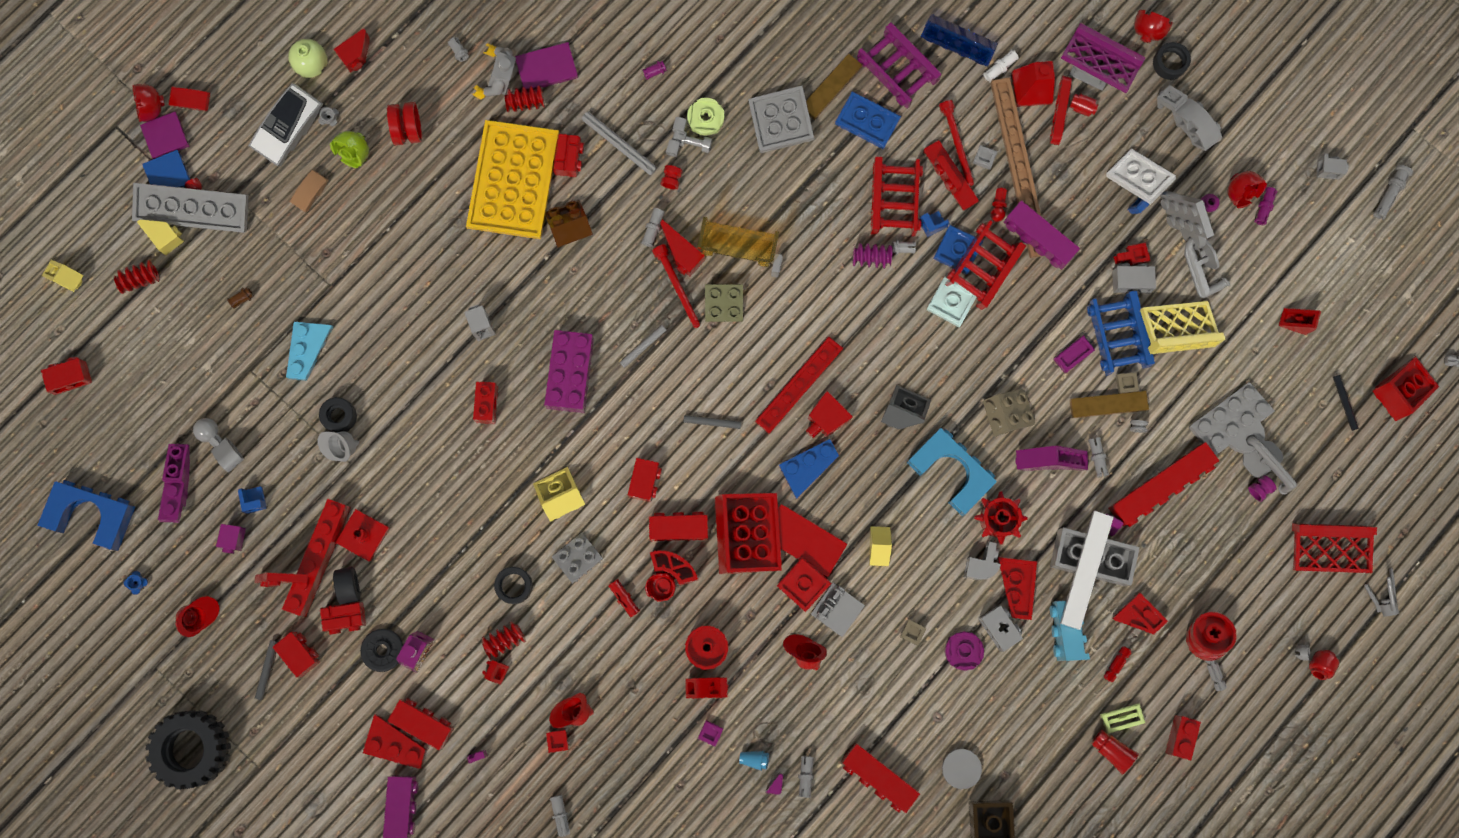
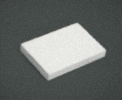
M1132 148L1106 173L1107 178L1150 205L1176 180V175Z

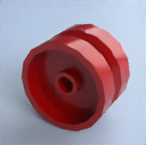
M416 102L404 103L403 111L399 104L387 105L388 127L394 146L404 145L407 138L411 144L421 143L422 127Z
M1218 612L1202 614L1189 626L1186 633V643L1189 650L1196 657L1205 661L1220 659L1234 646L1237 639L1233 622L1227 616Z
M700 626L694 629L687 637L685 653L688 660L695 667L704 670L713 669L721 665L726 659L728 641L718 628ZM704 644L710 645L711 648L708 652L703 650Z

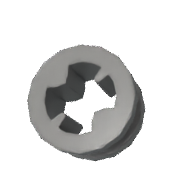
M1130 421V424H1132L1130 431L1137 433H1146L1148 431L1146 429L1147 421Z

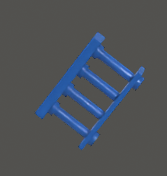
M1137 291L1129 292L1124 296V300L1098 306L1097 299H1092L1088 303L1087 313L1092 318L1102 359L1100 365L1102 371H1105L1106 376L1114 372L1113 367L1139 362L1142 365V369L1155 364L1153 354H1150L1148 349L1150 341L1140 312L1141 305ZM1122 308L1128 310V319L1102 324L1100 313ZM1127 326L1132 328L1134 334L1132 337L1107 342L1104 331ZM1133 344L1137 346V355L1111 360L1109 349Z

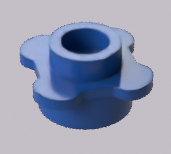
M139 571L132 572V575L124 581V586L131 590L134 595L139 594L140 590L148 585V580L143 578Z

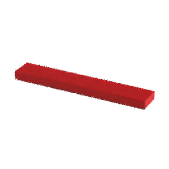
M828 337L757 418L755 423L770 434L839 355L843 347L831 337Z

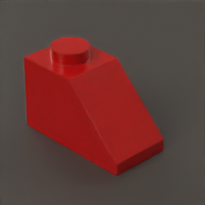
M364 28L334 48L335 53L350 73L359 70L366 63L370 37Z

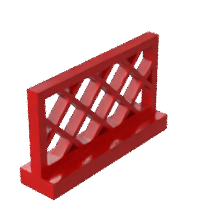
M1292 523V531L1295 532L1293 570L1373 573L1374 535H1377V527ZM1300 536H1307L1312 541L1305 549L1300 545ZM1322 537H1327L1331 542L1325 549L1317 543ZM1342 537H1345L1350 542L1344 549L1337 544ZM1361 538H1367V547L1361 550L1356 543ZM1315 545L1321 552L1313 559L1307 551ZM1333 546L1340 551L1334 559L1327 553ZM1354 546L1359 554L1352 560L1346 552ZM1304 554L1311 560L1305 567L1299 566L1300 558ZM1323 555L1330 561L1325 567H1321L1317 563ZM1342 556L1349 561L1344 568H1341L1336 563ZM1362 556L1367 560L1366 569L1359 568L1356 564Z

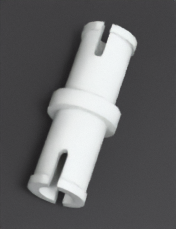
M1010 50L1003 58L997 59L995 64L983 73L985 79L991 83L998 75L1005 73L1007 68L1019 59L1017 53Z

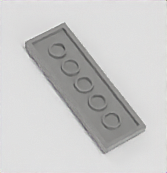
M133 183L132 221L150 220L167 222L169 225L246 233L249 195Z

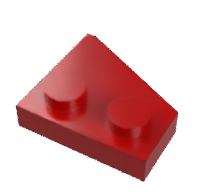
M1140 592L1112 617L1117 622L1153 635L1168 622Z

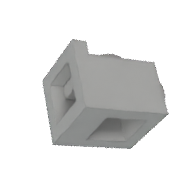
M1324 154L1317 160L1316 177L1339 180L1347 174L1349 164L1345 159H1340L1337 156L1328 158V154Z

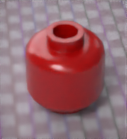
M1330 650L1316 651L1309 663L1311 674L1320 680L1332 678L1339 667L1338 658Z

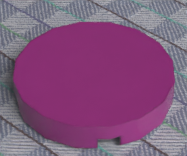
M962 631L955 633L949 637L945 644L944 652L946 659L957 670H972L983 660V643L971 632Z

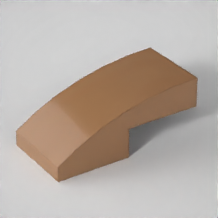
M311 170L295 191L290 202L302 211L308 212L316 196L321 195L329 180L315 170Z

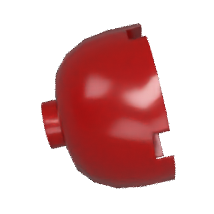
M1138 10L1134 21V30L1141 36V41L1146 43L1159 41L1169 33L1173 22H1169L1170 19L1154 12L1148 15L1145 14L1146 10Z
M133 85V95L139 122H148L156 119L161 113V107H165L163 95H159L158 91L151 85Z
M1253 171L1236 173L1231 177V182L1228 185V198L1237 208H1244L1252 203L1249 200L1254 197L1258 199L1267 187V183L1263 177Z

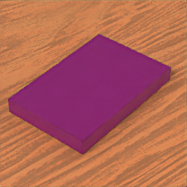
M568 42L515 56L521 81L527 92L530 86L536 90L537 85L543 88L578 78Z

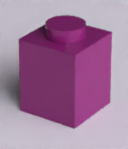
M221 524L216 547L223 548L222 552L234 554L235 550L242 551L246 528Z

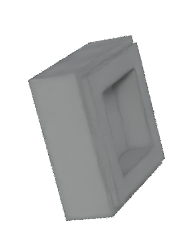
M980 145L973 164L990 170L997 151Z
M775 254L771 273L772 277H779L783 258L781 254Z

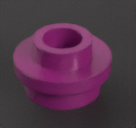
M1206 194L1201 198L1206 212H1214L1218 209L1220 202L1216 195ZM1208 200H1211L1213 202V205H1210L1208 203Z

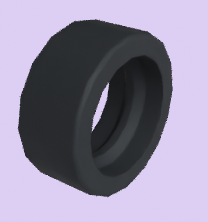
M1177 42L1164 44L1153 58L1155 72L1163 79L1168 80L1181 77L1191 63L1190 52L1184 45ZM1166 52L1177 54L1182 61L1181 68L1171 70L1165 67L1162 63V55Z
M518 567L503 569L495 578L494 583L495 593L498 598L509 604H519L528 599L533 587L529 574ZM517 574L525 582L524 591L517 597L507 596L502 589L503 580L508 575Z

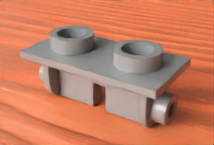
M1073 66L1069 74L1101 91L1106 84L1104 81L1076 66Z

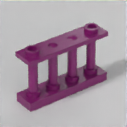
M890 22L885 27V38L867 53L862 48L859 49L857 58L862 66L867 67L896 97L898 104L904 105L908 109L912 102L910 97L927 82H931L934 86L939 82L942 74ZM889 43L893 44L897 51L879 66L872 58ZM905 56L910 61V64L891 79L884 71L900 57ZM914 69H918L922 73V77L904 92L897 84Z

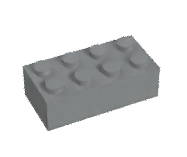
M1067 528L1058 529L1050 567L1075 574L1086 533ZM1107 539L1096 579L1125 587L1131 586L1140 547Z

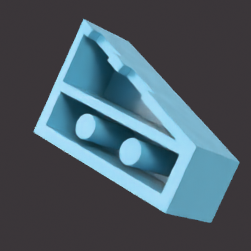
M1066 601L1052 602L1050 616L1054 619L1052 636L1055 637L1056 645L1053 646V653L1057 657V661L1090 660V655L1085 654L1084 643L1087 642L1086 635L1083 636L1082 626L1081 630H1077L1060 624Z

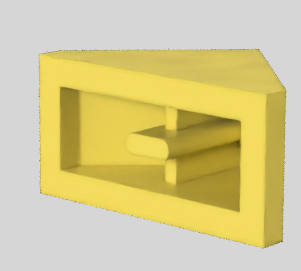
M871 526L869 565L889 566L892 548L890 527Z

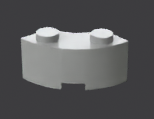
M1188 98L1176 112L1172 111L1176 125L1188 135L1193 146L1206 151L1222 139L1220 125L1213 120L1201 102H1195Z

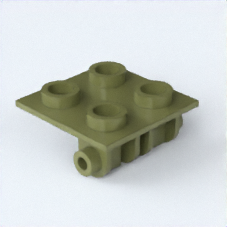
M705 284V322H743V284Z

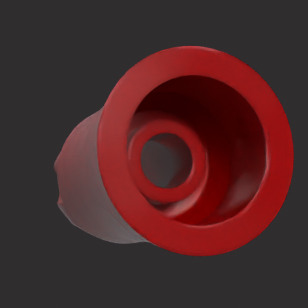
M1103 730L1091 742L1098 752L1121 775L1127 772L1139 756L1138 752L1127 747Z

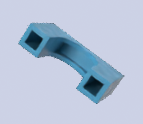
M940 428L907 464L921 476L940 458L951 457L958 460L965 468L966 482L949 504L961 516H964L997 481L994 479L995 475L990 470L983 469L980 466L981 462L975 456L971 457L966 452L967 449L960 442L957 444L952 439L953 435L948 430Z

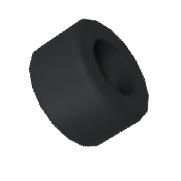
M333 397L326 400L320 407L319 419L321 424L332 432H347L355 425L357 413L355 407L349 401L341 397ZM337 408H341L345 412V417L341 422H334L331 419L332 412Z
M354 567L334 570L333 584L339 604L359 601L360 587Z

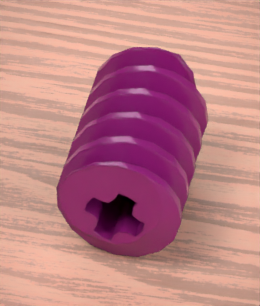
M858 243L857 247L855 248L854 245L852 264L856 266L857 261H859L860 266L863 267L864 263L867 262L868 268H870L872 263H875V267L878 268L879 264L882 263L883 269H885L887 264L891 266L892 246L889 245L885 250V246L881 245L878 250L876 244H873L870 249L868 243H866L864 248L862 243Z

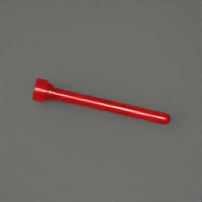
M953 100L944 101L939 104L940 112L947 118L965 180L971 187L974 185V180L954 119L955 106Z
M666 245L657 246L652 250L654 257L661 260L693 327L699 328L700 322L667 258L669 251Z

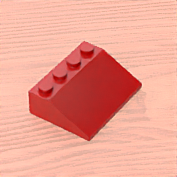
M777 493L721 494L716 496L715 511L719 574L782 571Z

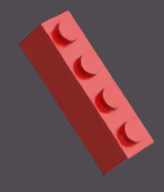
M857 743L853 744L841 760L845 771L850 775L856 773L860 777L858 780L867 788L871 785L876 789L874 794L883 801L885 798L892 802L890 806L898 813L901 811L907 813L920 796L919 792Z

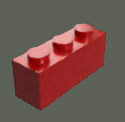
M684 512L672 513L673 516H665V513H653V516H649L650 541L708 540V518L703 512H692V515H684Z
M409 698L399 700L387 721L435 749L442 750L454 730L450 726L451 722L442 717L439 720L433 716L434 712L427 708H423V710L416 706L417 703Z

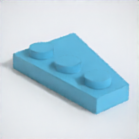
M294 322L286 374L287 379L308 380L317 362V357L326 343L325 340L333 329L332 325Z

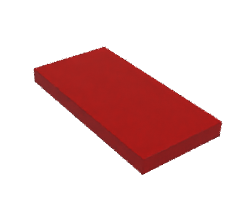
M781 504L778 509L781 550L798 560L804 557L820 573L828 578L848 544Z

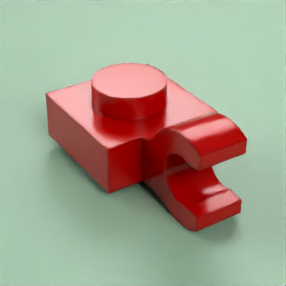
M1146 243L1126 247V252L1116 254L1117 256L1113 257L1115 264L1129 261L1130 266L1150 261Z

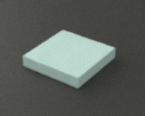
M944 277L926 310L960 328L976 296L956 282L947 287L945 283L948 279Z

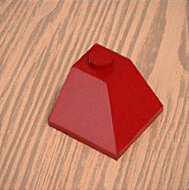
M1053 61L1034 62L1012 71L1016 107L1053 104L1055 83Z

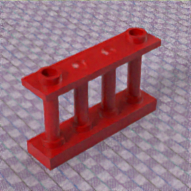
M875 157L873 162L870 234L878 235L879 230L883 229V227L912 228L911 236L915 237L917 231L921 229V219H918L919 177H922L923 166H920V159H916L914 167L886 166V164L882 163L883 157ZM885 173L912 174L913 185L888 184L882 181V175H885ZM884 191L913 192L912 203L888 202L881 199V193H884ZM884 209L912 210V221L887 220L880 217V212Z
M991 220L981 223L975 231L977 235L955 269H951L947 274L946 278L948 280L945 283L948 287L956 282L976 296L978 302L975 306L980 310L989 306L1026 247L1022 242L1010 245L990 231L989 228L993 223ZM984 236L1006 251L1008 255L1004 260L998 259L979 245ZM974 251L996 266L997 272L995 275L991 276L969 260ZM964 267L987 282L988 286L985 291L979 290L959 276Z

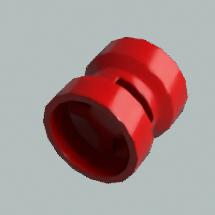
M666 165L663 171L665 177L661 179L660 185L667 189L677 190L679 187L678 180L682 176L683 170L676 166Z

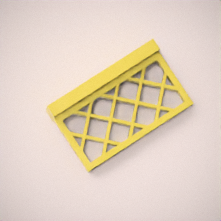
M1208 301L1143 307L1140 310L1151 343L1148 347L1150 354L1216 347L1225 340L1224 333L1218 332ZM1203 307L1205 316L1199 314L1196 311L1197 308ZM1181 309L1189 312L1190 316L1187 318L1180 313ZM1165 311H1169L1174 315L1172 320L1163 315ZM1152 312L1158 317L1157 320L1153 321L1150 319L1148 313ZM1193 316L1201 321L1199 326L1191 321ZM1176 318L1185 323L1183 328L1175 323ZM1160 319L1169 324L1167 329L1158 324ZM1204 323L1210 327L1211 333L1202 329ZM1188 325L1196 330L1195 334L1192 335L1186 331ZM1171 327L1180 332L1178 336H1174L1169 332ZM1155 329L1163 333L1162 338H1156Z

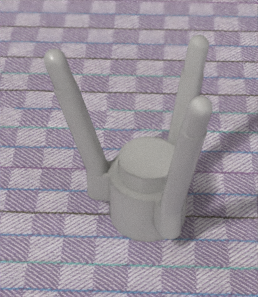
M1392 568L1389 569L1390 576L1387 577L1389 599L1381 600L1382 604H1379L1368 584L1364 585L1376 606L1377 612H1382L1383 617L1399 614Z

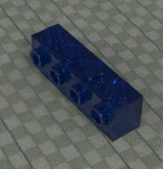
M933 14L927 20L920 36L928 42L935 43L946 50H951L962 57L969 58L987 67L999 44Z

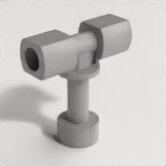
M676 117L673 125L674 134L672 140L669 139L666 154L677 157L680 146L684 147L685 143L701 147L702 152L709 153L712 138L705 137L704 140L687 136V132H685L687 120Z

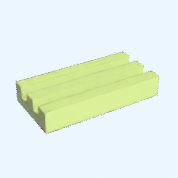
M1138 703L1100 714L1101 718H1103V725L1106 728L1107 734L1145 723L1140 704ZM1134 709L1137 710V712L1114 718L1111 720H1108L1107 718ZM1139 716V720L1110 728L1109 724Z

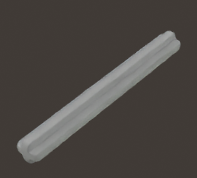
M588 111L582 116V120L635 164L649 175L654 174L656 166Z

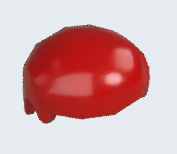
M665 572L654 573L647 579L645 584L646 595L657 602L669 600L676 590L674 578Z

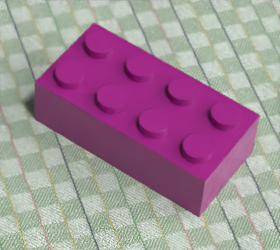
M554 330L544 403L546 409L585 413L594 345L592 334Z

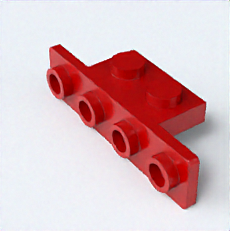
M936 141L926 147L924 153L961 209L965 211L978 203L977 196L941 142Z

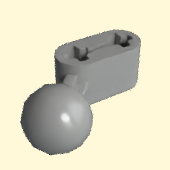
M201 418L194 424V436L199 441L209 442L214 447L211 452L225 471L229 473L244 460L237 447L228 438L222 440L218 435V426L215 421L210 418Z

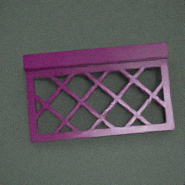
M1080 23L1061 59L1127 93L1145 57ZM1080 51H1086L1088 56L1083 57ZM1075 52L1077 57L1074 58L1067 53ZM1102 59L1105 65H1099L1097 60ZM1085 61H1091L1093 66H1088ZM1119 68L1121 74H1115L1113 69ZM1102 70H1108L1110 75L1103 74ZM1124 78L1127 85L1120 83L1118 79Z

